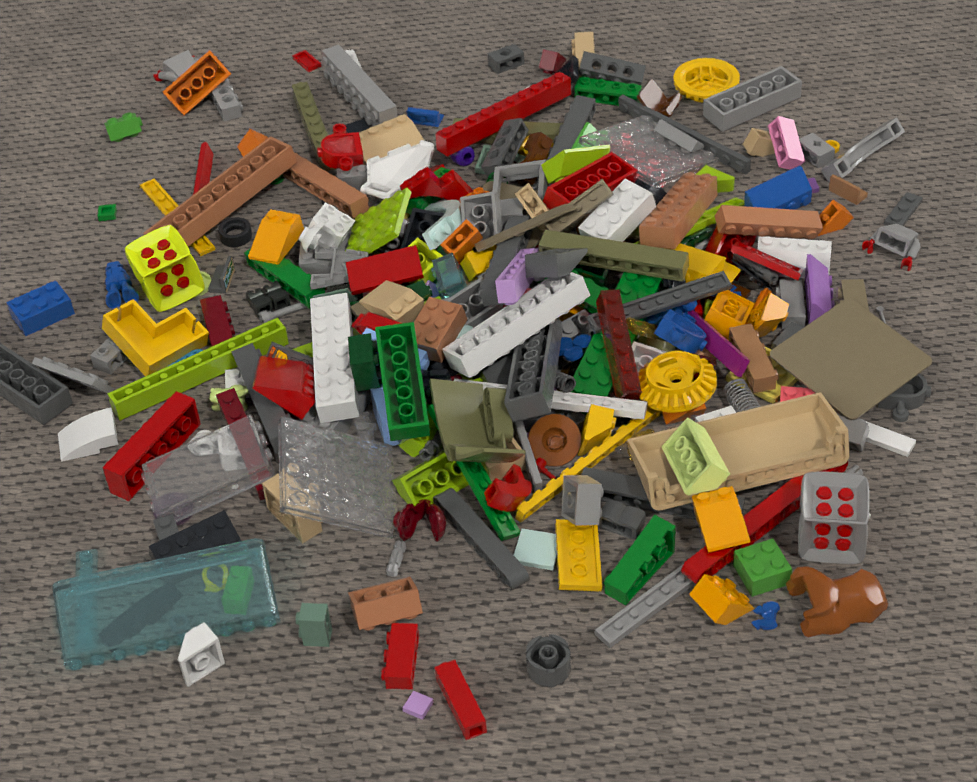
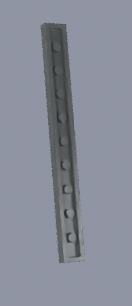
M625 95L619 97V110L622 113H626L634 119H638L654 128L659 120L662 119L701 142L704 148L697 150L698 152H703L710 158H714L722 162V164L734 168L737 172L745 175L750 172L751 159L647 106H643L641 103Z

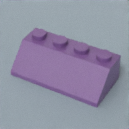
M807 254L804 281L808 324L832 309L835 303L834 300H831L833 299V288H830L832 286V276L828 275V268L814 256Z

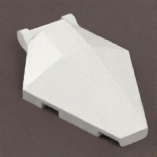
M420 140L419 144L414 146L407 144L388 151L387 156L383 158L375 156L368 159L367 182L362 185L360 192L381 199L392 197L395 192L401 191L400 185L405 180L414 176L419 170L425 167L429 168L434 152V144Z

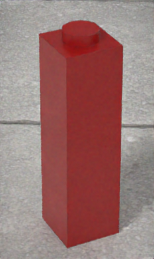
M456 660L443 662L434 667L436 680L465 739L469 740L487 733L486 720Z

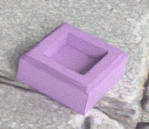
M413 691L403 706V712L423 720L433 704V698Z

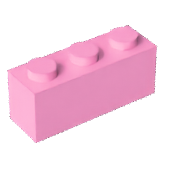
M778 116L768 125L778 166L791 170L802 165L805 159L794 120Z

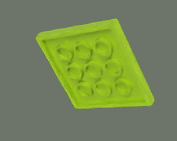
M408 188L402 191L399 190L392 197L382 200L377 206L370 207L367 212L357 215L346 249L364 251L369 254L397 238L401 230L411 191Z

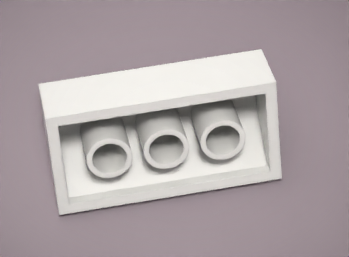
M759 236L757 250L803 269L800 278L805 279L807 254H811L828 268L829 275L832 241ZM768 268L773 273H776L778 277H788L782 273H779L775 270Z

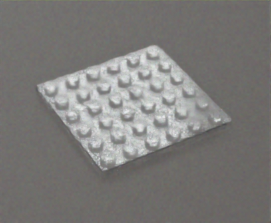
M645 115L581 136L578 142L585 147L610 145V152H613L638 170L636 177L655 189L679 180L685 173H697L706 165L710 167L715 166L719 161V158L714 157V154L703 149L690 152L656 132L654 128L658 122L650 120Z
M281 416L278 421L280 512L390 539H397L399 534L393 524L394 516L397 513L395 486L392 482L394 479L392 445Z

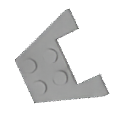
M318 244L315 248V259H332L331 273L311 274V289L349 282L345 262L368 257V252L346 249L345 252L339 251L337 247L330 246V249H326Z

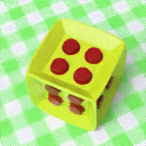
M172 225L158 228L134 240L125 247L126 257L136 278L140 282L145 295L158 312L172 309L194 298L205 289V284L195 259L190 254L189 248L179 232Z

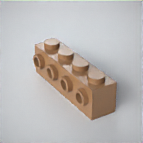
M752 324L730 327L729 342L750 360L744 375L752 392L758 393L776 389V381L779 379L778 372L772 367L771 357L767 356L765 345L759 340L758 331L754 330Z

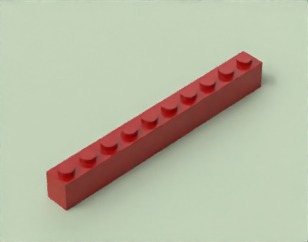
M561 72L555 73L512 96L506 97V99L435 133L437 151L445 156H449L499 131L505 120L523 119L571 95V78Z

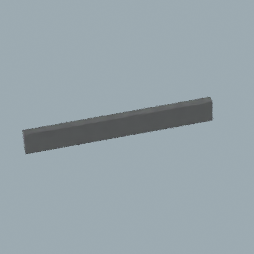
M721 271L588 315L587 321L594 334H597L601 331L729 290L732 284L725 272Z

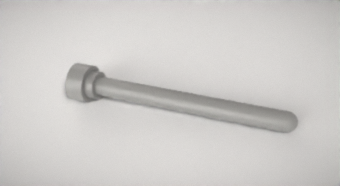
M297 303L273 312L265 310L258 314L260 321H263L264 324L275 318L307 307L302 303Z

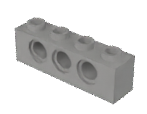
M227 78L210 93L224 122L242 117L241 111H243L242 103L239 102L237 94H234V89Z

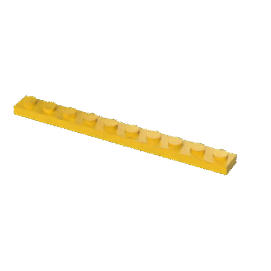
M647 406L644 419H631L628 425L619 427L615 435L606 437L602 445L593 447L585 458L580 457L572 468L567 467L562 471L559 478L556 480L554 478L547 483L546 488L542 491L540 489L537 490L529 501H523L517 508L518 511L515 519L520 523L563 491L564 475H582L584 467H594L625 443L627 439L633 437L660 416L662 411Z

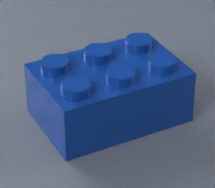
M56 280L6 302L12 319L25 336L75 314L71 299Z

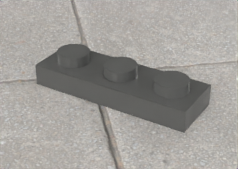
M906 192L884 220V225L899 224L904 226L921 204L923 197Z

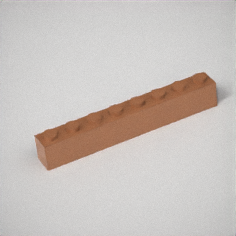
M294 153L297 163L282 173L284 177L329 205L334 206L344 214L349 215L352 219L356 218L360 213L363 214L368 211L369 199L366 194Z

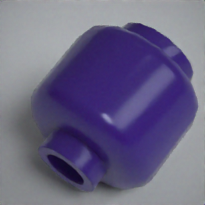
M467 146L451 154L450 157L453 162L465 167L474 161L475 152L470 146Z

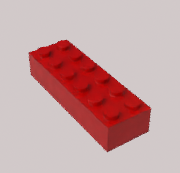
M610 152L548 186L543 202L549 210L569 204L601 179L613 191L624 179L634 183L638 170L613 152Z
M176 391L131 436L125 445L105 463L102 468L111 494L130 501L201 425L195 398Z

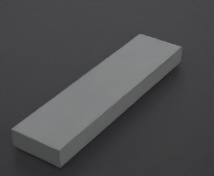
M515 421L514 433L518 445L522 450L526 451L525 465L532 484L533 493L539 489L542 491V480L523 421Z

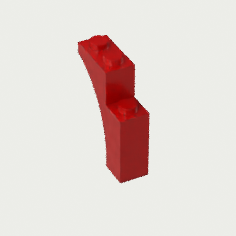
M425 167L400 185L401 191L405 188L411 191L410 198L436 196L460 202V197L473 192V189L453 169L438 178L428 167Z

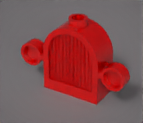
M335 124L333 126V134L326 136L321 141V147H317V156L321 157L322 162L326 166L343 171H349L353 166L363 165V150L359 132L346 133V126L344 124Z

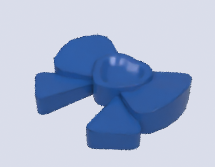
M770 601L755 608L753 612L762 615L763 619L752 621L753 626L757 630L760 628L771 630L778 627L775 620L776 613L780 610L779 604Z

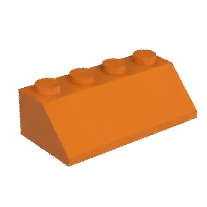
M209 50L163 91V94L185 116L225 81L231 73Z

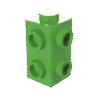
M128 112L123 114V117L108 119L104 124L111 142H119L124 137H134L139 132H142L140 126H143L140 116L137 117L135 113Z

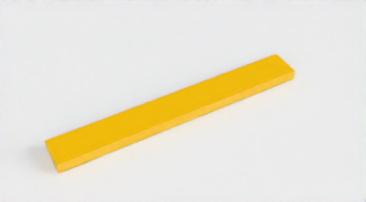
M155 178L140 184V188L165 216L179 206ZM205 235L191 244L200 257L216 250L215 246Z

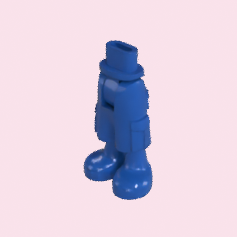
M119 261L108 263L105 268V288L108 291L105 297L106 305L111 309L121 305L119 290H122L123 299L126 303L132 299L138 302L139 294L135 288L131 287L132 281L126 273L124 266Z

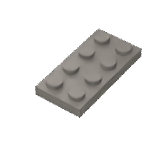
M44 356L42 359L36 357L33 359V365L52 374L105 393H110L114 390L113 387L108 385L109 381L99 378V376L85 373L75 367L71 368L61 362H54V360Z

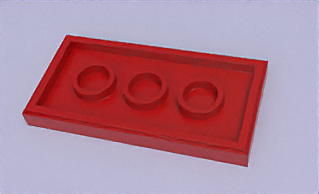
M736 241L730 250L795 280H799L803 269L739 241Z
M417 245L345 262L352 295L372 291L386 280L401 284L424 278Z

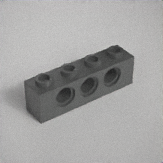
M584 51L578 75L593 79L642 85L646 65Z
M521 118L504 121L481 166L487 177L495 171V167L512 165L528 133V128Z

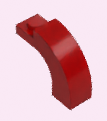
M513 464L504 475L503 481L495 478L485 490L484 494L487 504L501 511H515L531 493L532 484L524 479L521 467Z

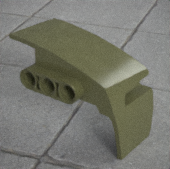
M438 379L429 380L436 421L448 461L510 463L526 454L525 450L506 448V443H510L513 439V424L504 403L506 396L505 388L486 387L483 390V384Z

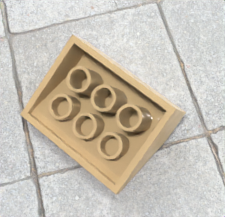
M403 114L359 132L363 150V165H367V160L375 156L383 158L387 156L388 151L407 144L414 146L419 144L420 140H424L413 121Z

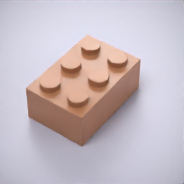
M429 297L414 321L417 346L419 349L427 351L429 360L443 362L445 355L442 349L456 340L467 321L463 305Z
M411 577L348 592L353 617L359 630H371L380 624L390 625L403 618L413 619L418 614L423 613L418 589Z

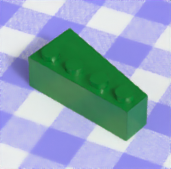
M654 515L611 574H608L605 578V594L626 606L674 554L676 526Z

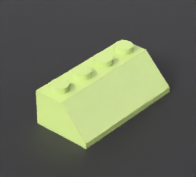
M688 417L661 446L686 495L715 490L730 475L706 429Z

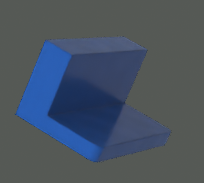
M411 107L407 109V117L414 124L439 127L444 117L443 114H439V111Z

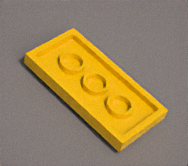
M556 519L555 531L559 590L602 591L598 525H574L568 520Z

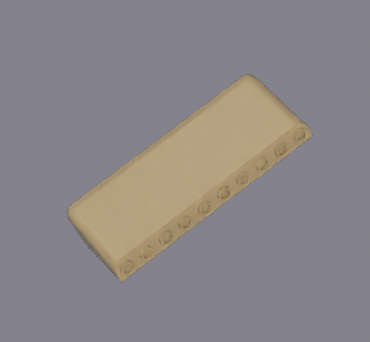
M821 392L696 422L706 429L730 473L726 481L715 490L733 486L734 491L737 492L801 476L805 473L841 466L849 459L848 428ZM678 427L627 439L630 454L652 508L655 510H664L693 503L692 496L697 495H686L661 447Z

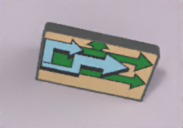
M228 256L225 266L217 265L208 288L209 293H227L235 271L232 256Z

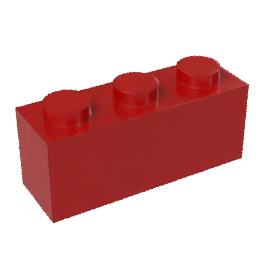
M392 623L391 632H387L386 643L389 647L384 650V663H386V667H382L381 680L385 681L386 689L413 690L420 636L418 623Z

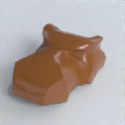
M797 567L791 574L790 580L786 582L787 590L791 596L801 595L807 590L813 608L803 612L805 620L800 624L803 635L807 638L821 634H840L853 623H871L888 607V601L879 580L874 574L863 569L846 577L830 579L814 568Z

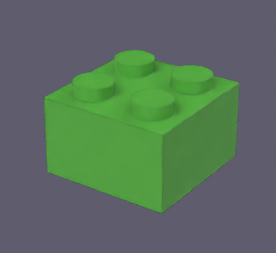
M774 539L734 551L733 566L751 597L784 587L786 582L790 580L792 568Z

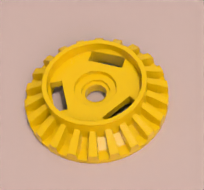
M699 58L680 65L674 73L673 83L675 89L681 95H686L687 98L693 101L703 103L704 99L739 85L740 74L733 65L726 61L714 58Z
M685 351L666 352L653 358L650 363L647 362L644 365V369H640L638 372L639 376L636 377L637 394L641 401H646L647 406L652 409L669 413L684 412L701 406L712 397L717 387V376L713 365L708 364V360L705 358L700 359L699 355ZM696 372L700 373L698 378L693 382L694 374ZM675 379L681 380V381L678 382V383H673V382H671L672 380H675Z

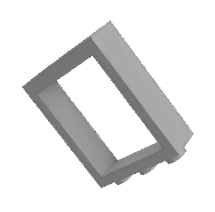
M546 160L495 167L492 192L495 191L500 198L502 182L539 177L538 196L543 201L548 181L541 165ZM511 198V199H504V200H500V201H501V203H505V202H514V201H519V200H518V198Z

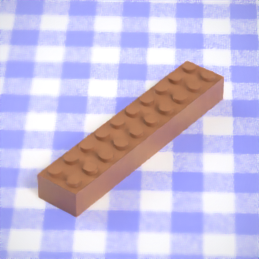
M270 136L143 234L146 235L158 228L172 225L189 247L297 163L292 146Z

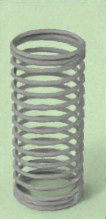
M734 379L725 386L723 393L736 413L738 411L741 412L745 407H747L746 410L761 407L745 380ZM740 381L739 383H736V384L732 385V386L728 389V391H727V393H726L727 388H728L731 384H733L734 382ZM745 384V385L737 386V387L734 388V389L729 393V395H728L729 390H730L732 387H734L735 385ZM739 387H744V388H742V389L737 390L736 392H734V393L732 394V396H730L731 393H732L735 389H737V388H739Z

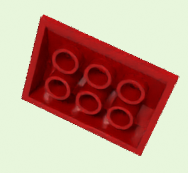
M260 356L252 389L298 418L303 419L315 403L314 365L306 364L302 361Z

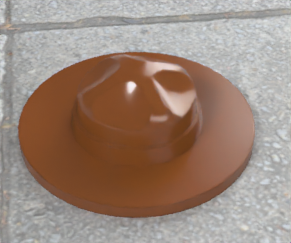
M550 414L540 418L532 426L528 440L535 459L543 458L547 463L546 466L558 467L569 463L576 457L581 446V433L575 422L567 416Z

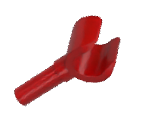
M537 458L536 464L539 473L542 472L550 479H557L545 468L547 465L546 461L543 458Z

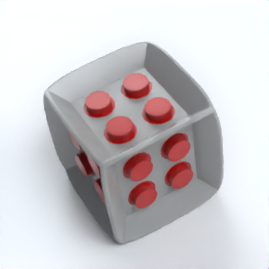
M818 471L805 473L802 479L800 494L799 557L813 562L836 564L862 563L866 554L868 540L869 483L867 477L841 472Z

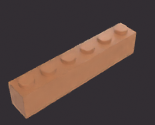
M721 205L715 214L718 231L724 234L814 239L823 229L818 211Z

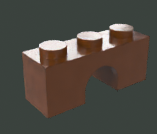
M542 132L530 134L524 146L528 154L520 163L545 160L553 140ZM537 177L514 181L523 186L528 183L534 185Z

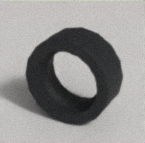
M233 217L226 219L218 227L220 241L226 247H241L252 239L251 224L244 218ZM232 230H244L243 232L236 235L227 234Z

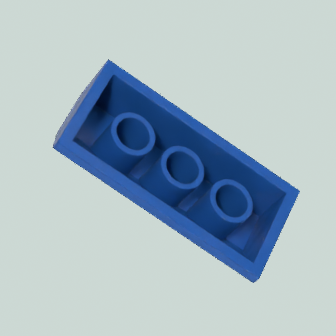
M799 165L745 191L744 206L790 210L807 206L811 202L812 188L802 166Z

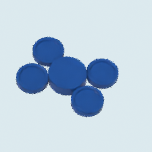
M587 334L579 335L573 341L569 337H562L559 356H564L567 361L580 359L583 356L581 348L588 347L592 339L591 336Z

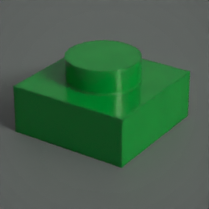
M116 204L99 205L98 220H116Z

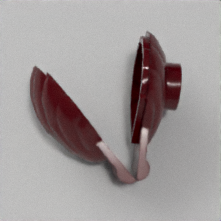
M428 499L419 500V503L415 506L412 503L406 504L401 511L395 514L393 520L399 537L403 541L411 538L416 530L418 521L426 514L433 536H436L434 538L435 541H440L445 534L446 519L439 506L435 504L430 505V500Z

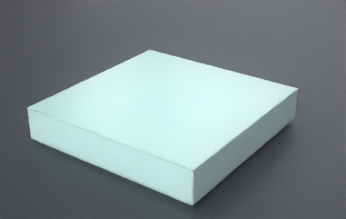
M522 529L514 556L523 566L554 570L557 560L556 534Z

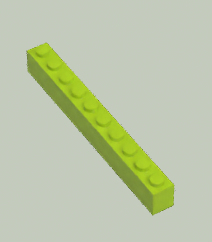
M275 318L107 393L111 408L117 418L123 420L167 400L176 391L182 393L224 374L225 370L237 368L238 366L231 352L233 350L253 343L255 349H260L263 356L267 354L271 342L282 346L288 345L286 327L278 318Z

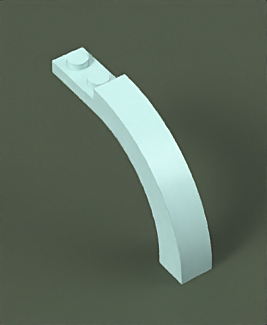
M445 200L433 203L424 209L445 213L422 234L429 250L436 249L462 224L461 204L458 200Z

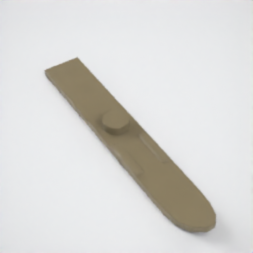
M564 204L476 243V250L481 252L514 236L519 237L527 230L578 208L574 204Z

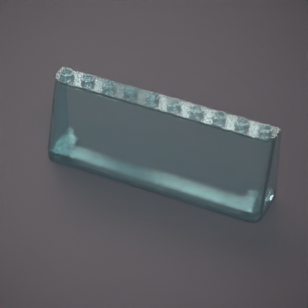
M258 538L60 580L52 585L64 666L66 669L78 670L82 666L89 664L100 665L104 661L111 659L123 660L129 655L141 656L145 655L148 651L156 649L164 651L174 645L182 646L185 634L203 622L216 636H230L234 632L242 630L249 632L254 630L255 627H271L281 622L265 542Z

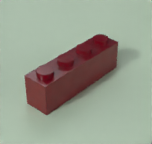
M221 295L200 299L211 347L232 338V335H235L233 324L229 325L232 321L230 313H226L229 311L227 302L222 301Z

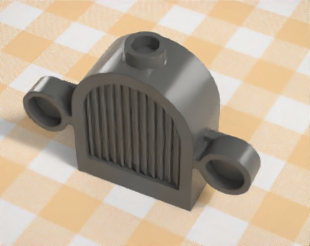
M918 374L878 403V408L894 409L892 418L897 422H905L908 420V410L920 407L925 402L926 397L930 398L931 386H928L926 379L921 374Z

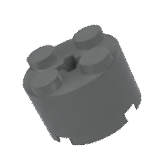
M549 634V637L537 636L528 643L526 647V666L530 679L539 685L552 688L568 678L571 672V653L566 640L560 636Z

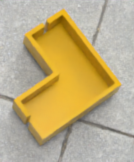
M134 299L121 305L119 310L115 308L104 314L102 320V330L144 376L167 367L192 350L203 348L207 345L209 335L207 329L199 321L196 322V318L187 308L156 324Z

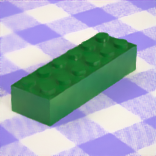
M414 322L375 327L390 441L430 436Z

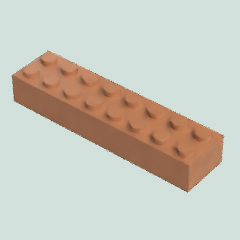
M691 172L683 174L657 204L655 209L639 225L640 245L675 249L717 197V176H711V174L695 175Z

